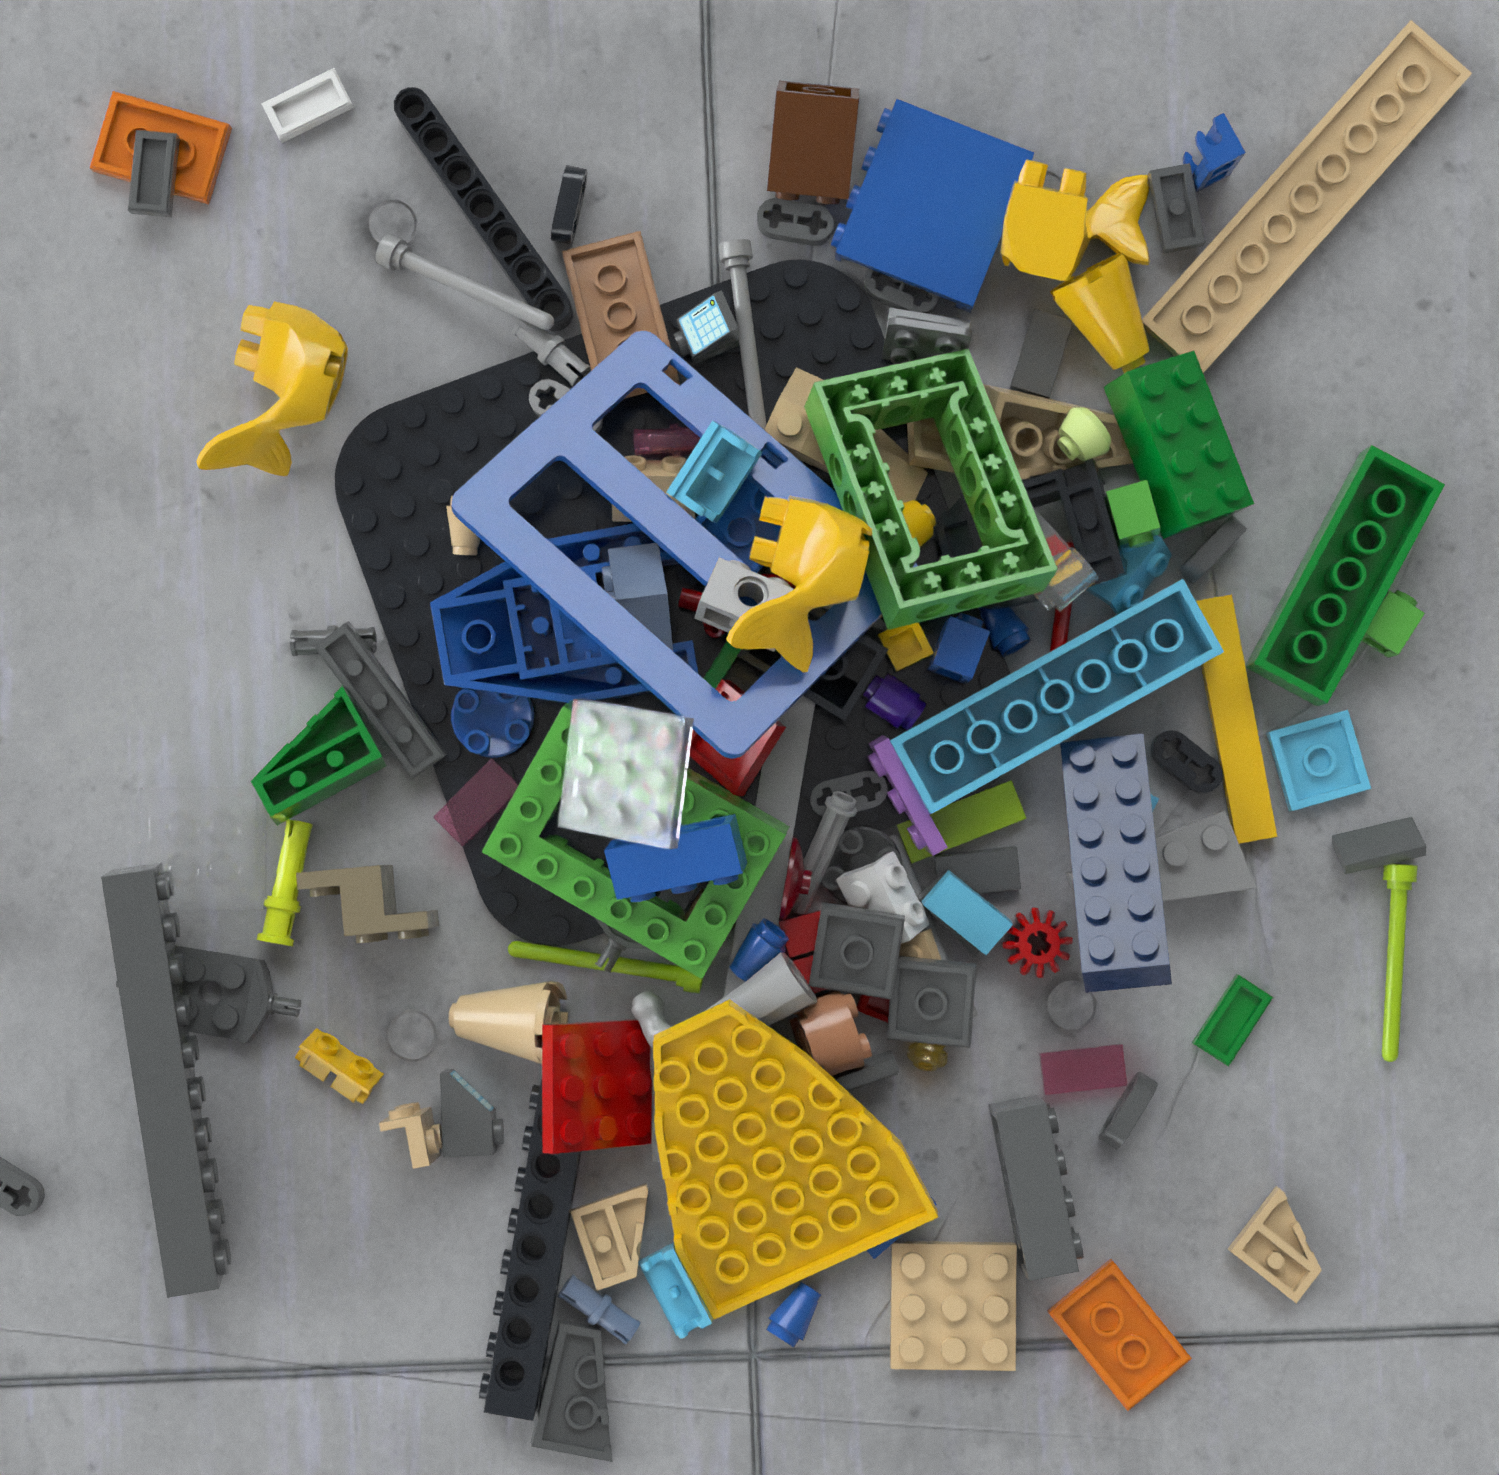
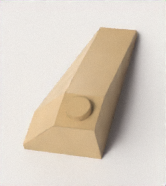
M796 367L781 393L764 430L798 460L829 473L804 408L813 383L823 381V379ZM875 430L876 433L873 438L883 463L887 462L890 468L888 477L897 500H902V502L916 500L928 473L922 467L909 465V455L883 430Z
M983 384L1021 479H1029L1030 476L1043 475L1058 469L1066 470L1085 463V461H1081L1077 457L1074 460L1069 459L1057 444V441L1060 439L1058 430L1069 410L1073 407L1082 406ZM1087 408L1103 423L1111 437L1109 451L1094 458L1098 468L1132 464L1131 456L1114 414Z

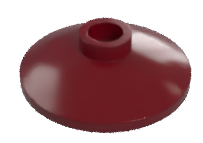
M792 838L779 920L782 921L785 920L793 909L799 895H808L812 870L804 869L803 855L798 838Z

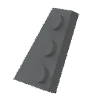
M564 1320L558 1321L531 1437V1447L613 1462L605 1390L602 1340L599 1327Z

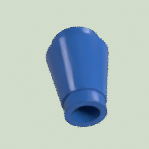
M978 607L986 630L990 631L989 638L993 649L999 650L1003 657L1017 652L1031 641L1027 634L1029 628L1010 607L996 610Z
M763 918L759 924L753 923L734 957V961L729 965L731 971L743 981H747L779 953L785 951L784 945L789 940L788 936L781 928L768 919Z
M800 1281L797 1288L770 1315L768 1319L771 1322L766 1330L790 1346L795 1347L799 1339L803 1341L821 1294Z

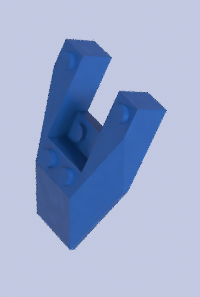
M634 523L547 539L597 584V578L603 577L602 567L610 566L608 549L655 543ZM659 546L662 567L679 564ZM506 561L430 602L443 680L446 686L564 703L572 700L577 704L652 693ZM693 640L672 644L673 652L699 674Z

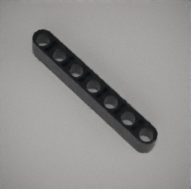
M407 87L401 90L395 97L394 111L402 128L523 301L542 311L544 306L551 301L561 302L564 305V310L558 317L554 318V325L548 330L556 332L565 329L573 318V309L566 292L428 95L416 87ZM420 104L424 106V111L419 117L408 118L405 116L406 110L411 105ZM436 137H444L448 140L446 146L440 151L428 149L429 142ZM467 170L471 173V176L466 183L456 185L451 182V177L456 171ZM488 202L494 205L493 212L489 216L479 218L474 215V210L479 204ZM511 235L517 238V244L513 249L501 251L497 248L498 240L501 237ZM528 268H535L541 272V275L536 283L524 284L520 281L521 273Z

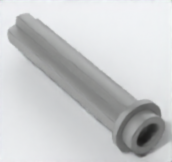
M835 791L832 796L827 797L825 800L827 809L803 861L804 869L812 870L809 894L799 895L791 910L794 913L804 915L808 912L850 817H854L857 813V808L855 807L857 801L844 792Z

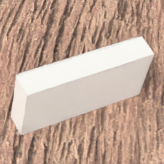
M335 68L261 103L281 143L354 108Z

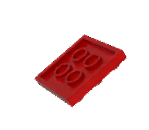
M637 1019L542 1025V1152L559 1154L652 1144V1047L648 1044Z

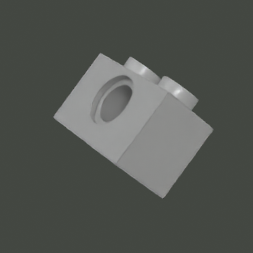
M719 557L701 596L694 618L729 633L739 617L755 607L743 604L739 599L740 597H750L760 605L769 600L784 596L794 589L780 578H767L751 571L742 562L735 560L727 561ZM770 648V649H768V650H771V651L774 652V651H775V648Z

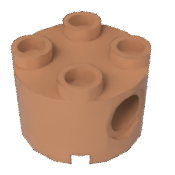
M830 990L816 997L817 1003L794 1013L797 1014V1017L791 1019L790 1024L797 1047L805 1051L831 1076L846 1070L861 1068L864 1066V1059L872 1057L866 1035L864 1033L858 1034L853 1018L858 1017V1010L851 993L844 995L840 991Z

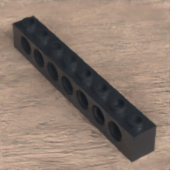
M542 1079L540 1085L533 1084L529 1109L536 1110L533 1126L526 1125L522 1150L529 1151L526 1168H518L514 1191L521 1192L519 1209H511L507 1233L514 1234L512 1250L505 1249L503 1253L500 1274L507 1275L505 1291H497L493 1315L500 1316L497 1333L490 1332L486 1357L493 1358L490 1374L483 1373L479 1390V1399L486 1400L484 1413L530 1421L534 1420L538 1408L571 1216L570 1211L573 1205L582 1152L554 1154L560 1161V1169L556 1173L548 1174L540 1169L538 1158L543 1154ZM538 1194L548 1196L553 1203L552 1212L545 1215L535 1212L531 1205L532 1197ZM529 1236L540 1237L546 1245L545 1253L538 1256L529 1254L524 1247V1240ZM524 1277L532 1278L538 1284V1294L531 1297L522 1295L517 1288V1281ZM515 1319L527 1321L532 1330L531 1335L525 1338L515 1336L510 1330V1322ZM507 1361L520 1363L524 1369V1376L519 1379L509 1378L503 1371V1364Z

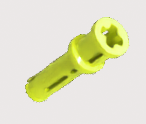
M290 819L286 821L285 835L272 895L267 896V899L264 900V906L267 907L263 931L257 934L256 940L293 947L294 940L291 938L295 914L301 910V906H299L300 901H297L299 891L297 890L296 873L303 872L308 841L313 827L311 823Z

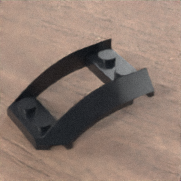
M1094 458L1066 470L1058 469L1022 481L1033 508L1062 500L1077 558L1081 563V570L1047 586L1042 592L982 606V608L996 610L1038 602L1079 591L1127 574V560L1122 554L1103 486L1106 483ZM961 492L960 498L949 511L945 510L939 516L935 525L942 555H949L950 558L978 552L979 548L983 546L964 495Z

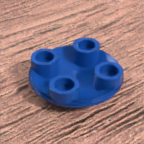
M462 688L456 695L452 706L451 722L456 737L470 752L484 757H502L516 751L528 739L533 728L534 710L529 697Z

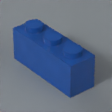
M735 814L611 840L604 850L616 899L630 897L631 902L649 900L656 896L655 892L671 889L673 894L685 893L697 888L696 883L713 880L714 885L731 883L739 878L738 875L743 873L747 865Z

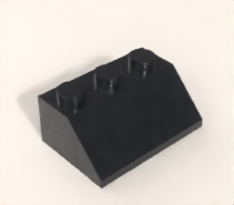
M820 607L813 608L808 613V619L817 621L826 611ZM863 634L803 696L845 721L887 653L888 648ZM741 649L737 655L764 673L781 658L780 653L776 649L774 652L768 649Z

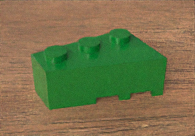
M343 685L334 694V698L306 723L307 726L290 743H287L251 780L265 809L277 826L387 766Z

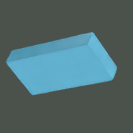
M949 870L922 900V904L985 955L989 953L1013 925L1008 917Z

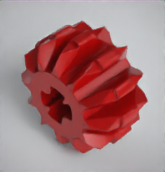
M1037 907L1030 908V922L1027 921L1022 913H1016L1014 917L1021 927L1016 929L1011 926L1007 933L1015 935L1014 941L1006 940L1001 943L1003 949H1016V952L1009 955L1006 959L1008 964L1013 965L1023 958L1019 973L1027 975L1034 963V973L1037 978L1044 977L1045 963L1052 972H1059V965L1054 958L1056 956L1063 960H1069L1070 958L1069 953L1059 950L1060 944L1069 945L1073 943L1072 937H1059L1058 935L1067 928L1068 924L1066 921L1062 920L1051 926L1055 918V912L1048 910L1040 922V912ZM1037 931H1041L1043 933L1042 940L1047 943L1044 950L1036 949L1037 954H1032V945L1027 942L1030 935L1038 936Z

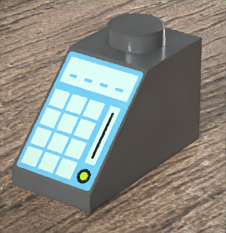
M722 290L714 293L677 319L679 332L674 333L673 336L681 355L684 357L690 354L694 365L739 346V328Z
M454 1069L442 1071L440 1073L443 1157L494 1155L497 1151V1144L504 1143L503 1119H496V1109Z

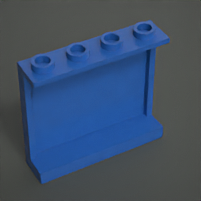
M896 98L893 109L885 108L879 120L876 131L882 133L877 148L870 146L864 158L861 170L866 171L867 174L862 186L854 184L846 208L851 209L852 212L846 225L839 222L833 236L831 246L837 248L835 260L841 262L842 258L862 265L957 303L956 308L971 313L1003 233L1004 216L1014 181H1018L1025 160H1032L1034 152Z

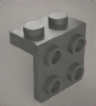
M890 308L882 359L891 360L894 364H900L969 349L972 330L969 329L970 320Z

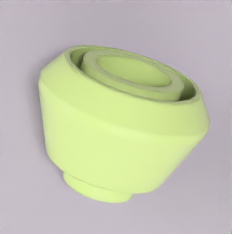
M1085 407L1071 408L1058 430L1060 439L1057 441V444L1062 452L1071 460L1077 457L1081 461H1086L1106 454L1109 451L1111 444L1109 432L1098 417Z

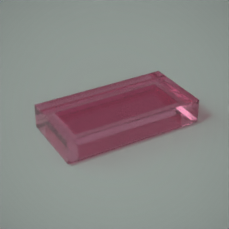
M491 758L433 818L461 846H465L511 800L519 784Z
M1121 1043L1039 1053L1043 1092L1045 1095L1127 1086L1123 1044Z

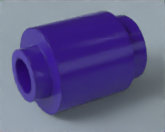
M889 672L884 678L876 674L863 693V696L869 699L865 705L866 708L894 727L902 726L907 731L911 729L927 703L919 699L921 694Z

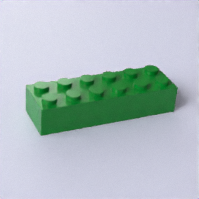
M1373 445L1360 452L1245 667L1315 706L1327 704L1445 484Z

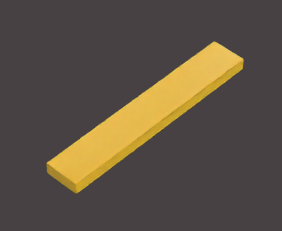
M1232 594L1197 600L1196 603L1224 651L1220 655L1201 664L1218 760L1223 772L1222 781L1230 824L1239 844L1278 837Z

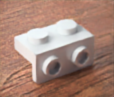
M894 852L883 855L874 863L846 872L836 879L849 906L905 915L901 943L910 941L929 925L925 909L918 900L907 878L906 871Z

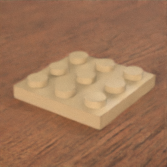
M895 1241L891 1244L890 1368L1016 1371V1243Z

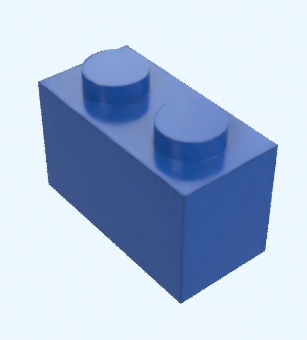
M960 613L956 618L950 616L944 623L927 670L963 684L968 683L974 676L990 633L989 630L981 628L983 621Z

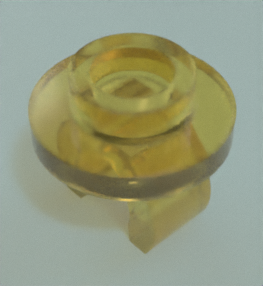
M914 1042V1044L908 1047L907 1057L920 1070L935 1071L937 1068L944 1067L948 1062V1053L944 1050L946 1045Z

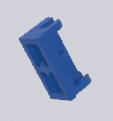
M1224 113L1213 118V125L1206 136L1202 131L1196 133L1195 142L1203 156L1200 164L1196 165L1193 162L1189 152H1185L1183 155V164L1190 163L1196 193L1230 176L1246 153Z

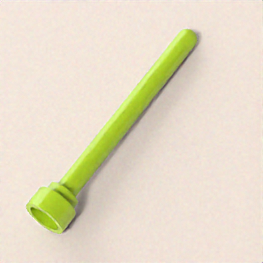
M1392 863L1383 866V880H1387V889H1391L1382 1036V1057L1387 1062H1394L1399 1055L1408 890H1412V882H1417L1418 865Z
M513 941L508 945V953L516 958L605 971L604 968L609 961L608 957L602 968L595 964L601 956L599 953L521 941ZM619 957L611 970L614 973L676 982V986L684 987V992L697 994L701 993L703 978L700 979L678 965Z

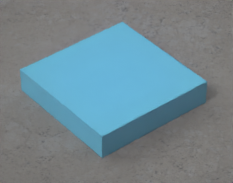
M1348 710L1266 732L1288 811L1298 810L1371 789Z

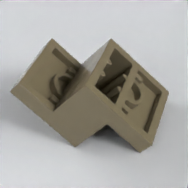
M393 865L296 873L297 890L310 889V897L340 894L344 936L356 935V943L388 940L387 932L397 931L398 939L420 938L429 936L428 928L439 926L438 910L397 914Z

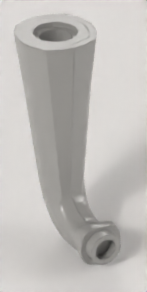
M781 952L750 979L708 1009L730 999L769 1026L817 1003V998L794 962L785 953ZM649 990L633 999L631 1011L639 1021L648 1044L653 1048L654 1035L672 1026L666 1022L664 1017L665 1003L652 990Z

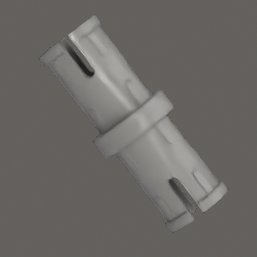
M523 320L521 321L532 330V333L525 330L519 323L513 328L512 334L538 354L537 359L543 365L550 364L572 387L581 379L570 369L571 367H574L584 377L589 373L591 367L565 347V340L559 335L553 336L547 330Z

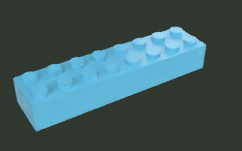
M1184 579L895 737L890 742L929 814H932L1220 655L1224 651Z

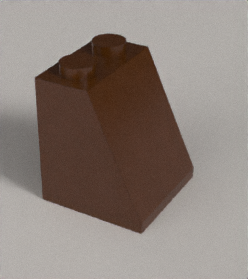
M779 80L775 99L767 191L775 192V197L783 200H799L800 195L816 196V202L823 204H840V199H849L860 88Z

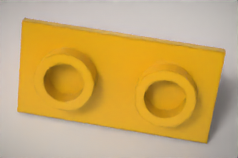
M318 1028L300 1044V1050L295 1056V1059L300 1061L299 1066L301 1068H304L323 1082L331 1071L337 1076L330 1087L348 1098L352 1103L357 1100L364 1104L370 1096L372 1088L384 1075L368 1059L357 1056L341 1045L336 1037L324 1033Z

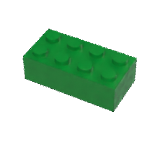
M1194 350L1127 371L1104 386L1105 393L1140 482L1148 481L1163 540L1229 517L1254 504Z

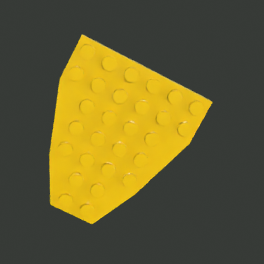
M729 999L654 1035L655 1135L662 1176L666 1185L669 1216H671L675 1251L713 1319H717L939 1217L938 1210L901 1140L805 1051Z

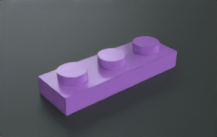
M882 735L869 742L868 744L873 751L872 754L867 756L878 777L886 775L893 789L887 792L898 814L905 811L911 821L912 826L907 828V831L917 849L920 850L925 847L926 851L934 856L948 848L889 738Z

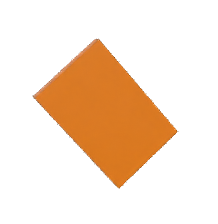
M113 91L90 169L99 174L131 182L136 130L177 133L180 137L174 195L209 205L232 127L230 124Z
M1109 1259L1047 1310L1127 1411L1192 1359L1112 1259Z

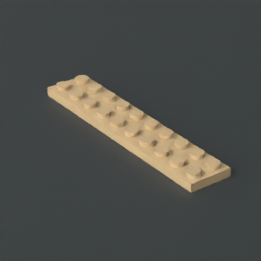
M1410 20L1143 317L1144 329L1174 356L1194 350L1204 373L1472 73Z

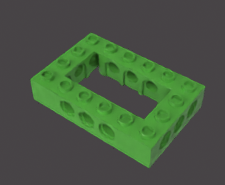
M969 349L813 383L804 408L843 511L862 519L872 528L871 536L863 534L865 539L870 541L865 570L888 630L1045 590L1058 569ZM933 417L983 546L975 553L954 558L945 555L941 556L938 562L914 567L920 554L917 538H912L902 513L904 504L902 500H897L888 477L890 468L887 462L883 463L873 437L876 433L875 430Z
M571 700L559 712L484 846L482 853L702 979L782 843L790 826L740 797L733 795L728 790ZM581 765L684 825L735 814L747 865L743 873L739 874V878L734 882L714 885L713 880H710L689 918L685 921V913L682 907L672 900H669L667 903L657 896L642 902H631L630 897L617 900L610 871L603 866L604 861L599 858L594 861L568 846V840L561 836L548 835L544 838L539 836L548 821L557 812L559 800L569 784L576 778L579 773L577 769Z

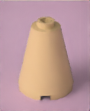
M549 981L461 995L457 1003H453L450 1007L449 1025L451 1028H454L458 1037L542 1064V1025L568 1023V1012H560V1000H567L566 991L563 984Z

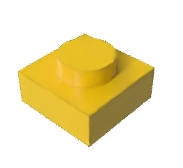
M919 622L886 630L878 634L881 644L888 648L886 654L895 672L933 655L932 648Z

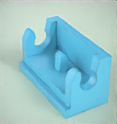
M712 421L666 493L698 515L705 516L712 522L717 523L763 452L729 428Z
M674 1242L639 1260V1265L676 1336L678 1335L681 1339L686 1337L688 1332L696 1327L703 1329L712 1324L713 1317L675 1251Z

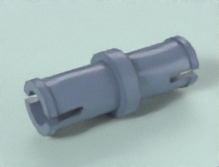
M572 1274L560 1290L558 1297L586 1315L588 1323L591 1325L599 1324L620 1339L623 1344H627L641 1322L611 1302L612 1297L608 1294L600 1295Z

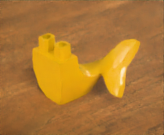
M1025 160L1018 181H1014L1004 216L1001 256L1005 266H1009L1011 261L1018 271L1060 281H1069L1078 268L1090 240L1096 238L1100 239L1116 254L1123 253L1127 261L1133 264L1149 265L1148 247L1138 224L1150 189L1147 175L1125 177L1115 182L1087 211L1088 198L1084 195L1086 190V172L1064 168L1060 187L1057 190L1043 187L1048 164Z
M276 301L273 302L270 309L248 305L243 313L240 329L243 332L260 336L261 340L260 344L241 339L236 351L234 365L254 372L253 380L274 391L280 399L256 419L231 428L210 440L200 452L196 463L198 468L202 470L223 469L248 464L270 474L284 477L289 474L292 460L290 450L280 435V430L323 421L328 417L342 386L348 358V347L340 332L310 310Z
M789 496L788 499L765 497L759 520L781 526L778 540L774 541L754 536L749 559L762 566L769 567L772 573L791 582L796 588L784 596L749 609L739 617L729 631L726 640L733 647L739 649L775 648L796 669L808 672L813 657V639L808 621V613L813 608L857 599L869 554L870 541L866 540L863 534L871 536L872 528L862 519L823 502Z

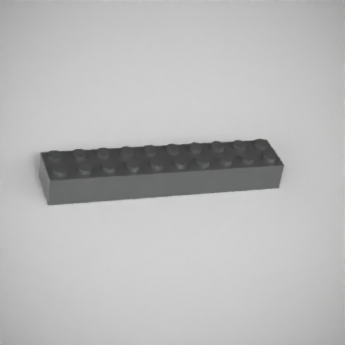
M162 862L113 869L103 875L101 880L167 1298L216 1290L220 1287L223 1275L228 1274V1265L231 1264V1252L228 1239L221 1240L220 1236L222 1231L221 1224L225 1223L222 1199L214 1198L215 1183H218L219 1178L216 1159H208L207 1153L209 1149L208 1142H212L209 1117L202 1118L201 1114L202 1102L206 1101L204 1080L202 1076H195L194 1067L196 1066V1060L200 1058L199 1046L196 1035L189 1036L188 1025L189 1020L193 1019V1008L190 994L183 995L181 986L183 978H187L184 954H176L175 948L176 937H180L179 918L177 912L170 913L168 903L170 896H174L173 879L170 871L164 872Z

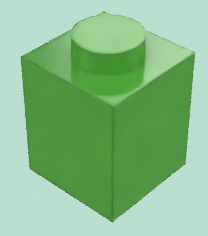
M1144 480L1106 491V497L1120 545L1129 543V547L1132 549L1153 543V536L1160 534V524L1148 481Z
M1396 590L1395 593L1388 591L1362 641L1387 658L1399 655L1425 613L1416 607L1418 602L1410 595Z

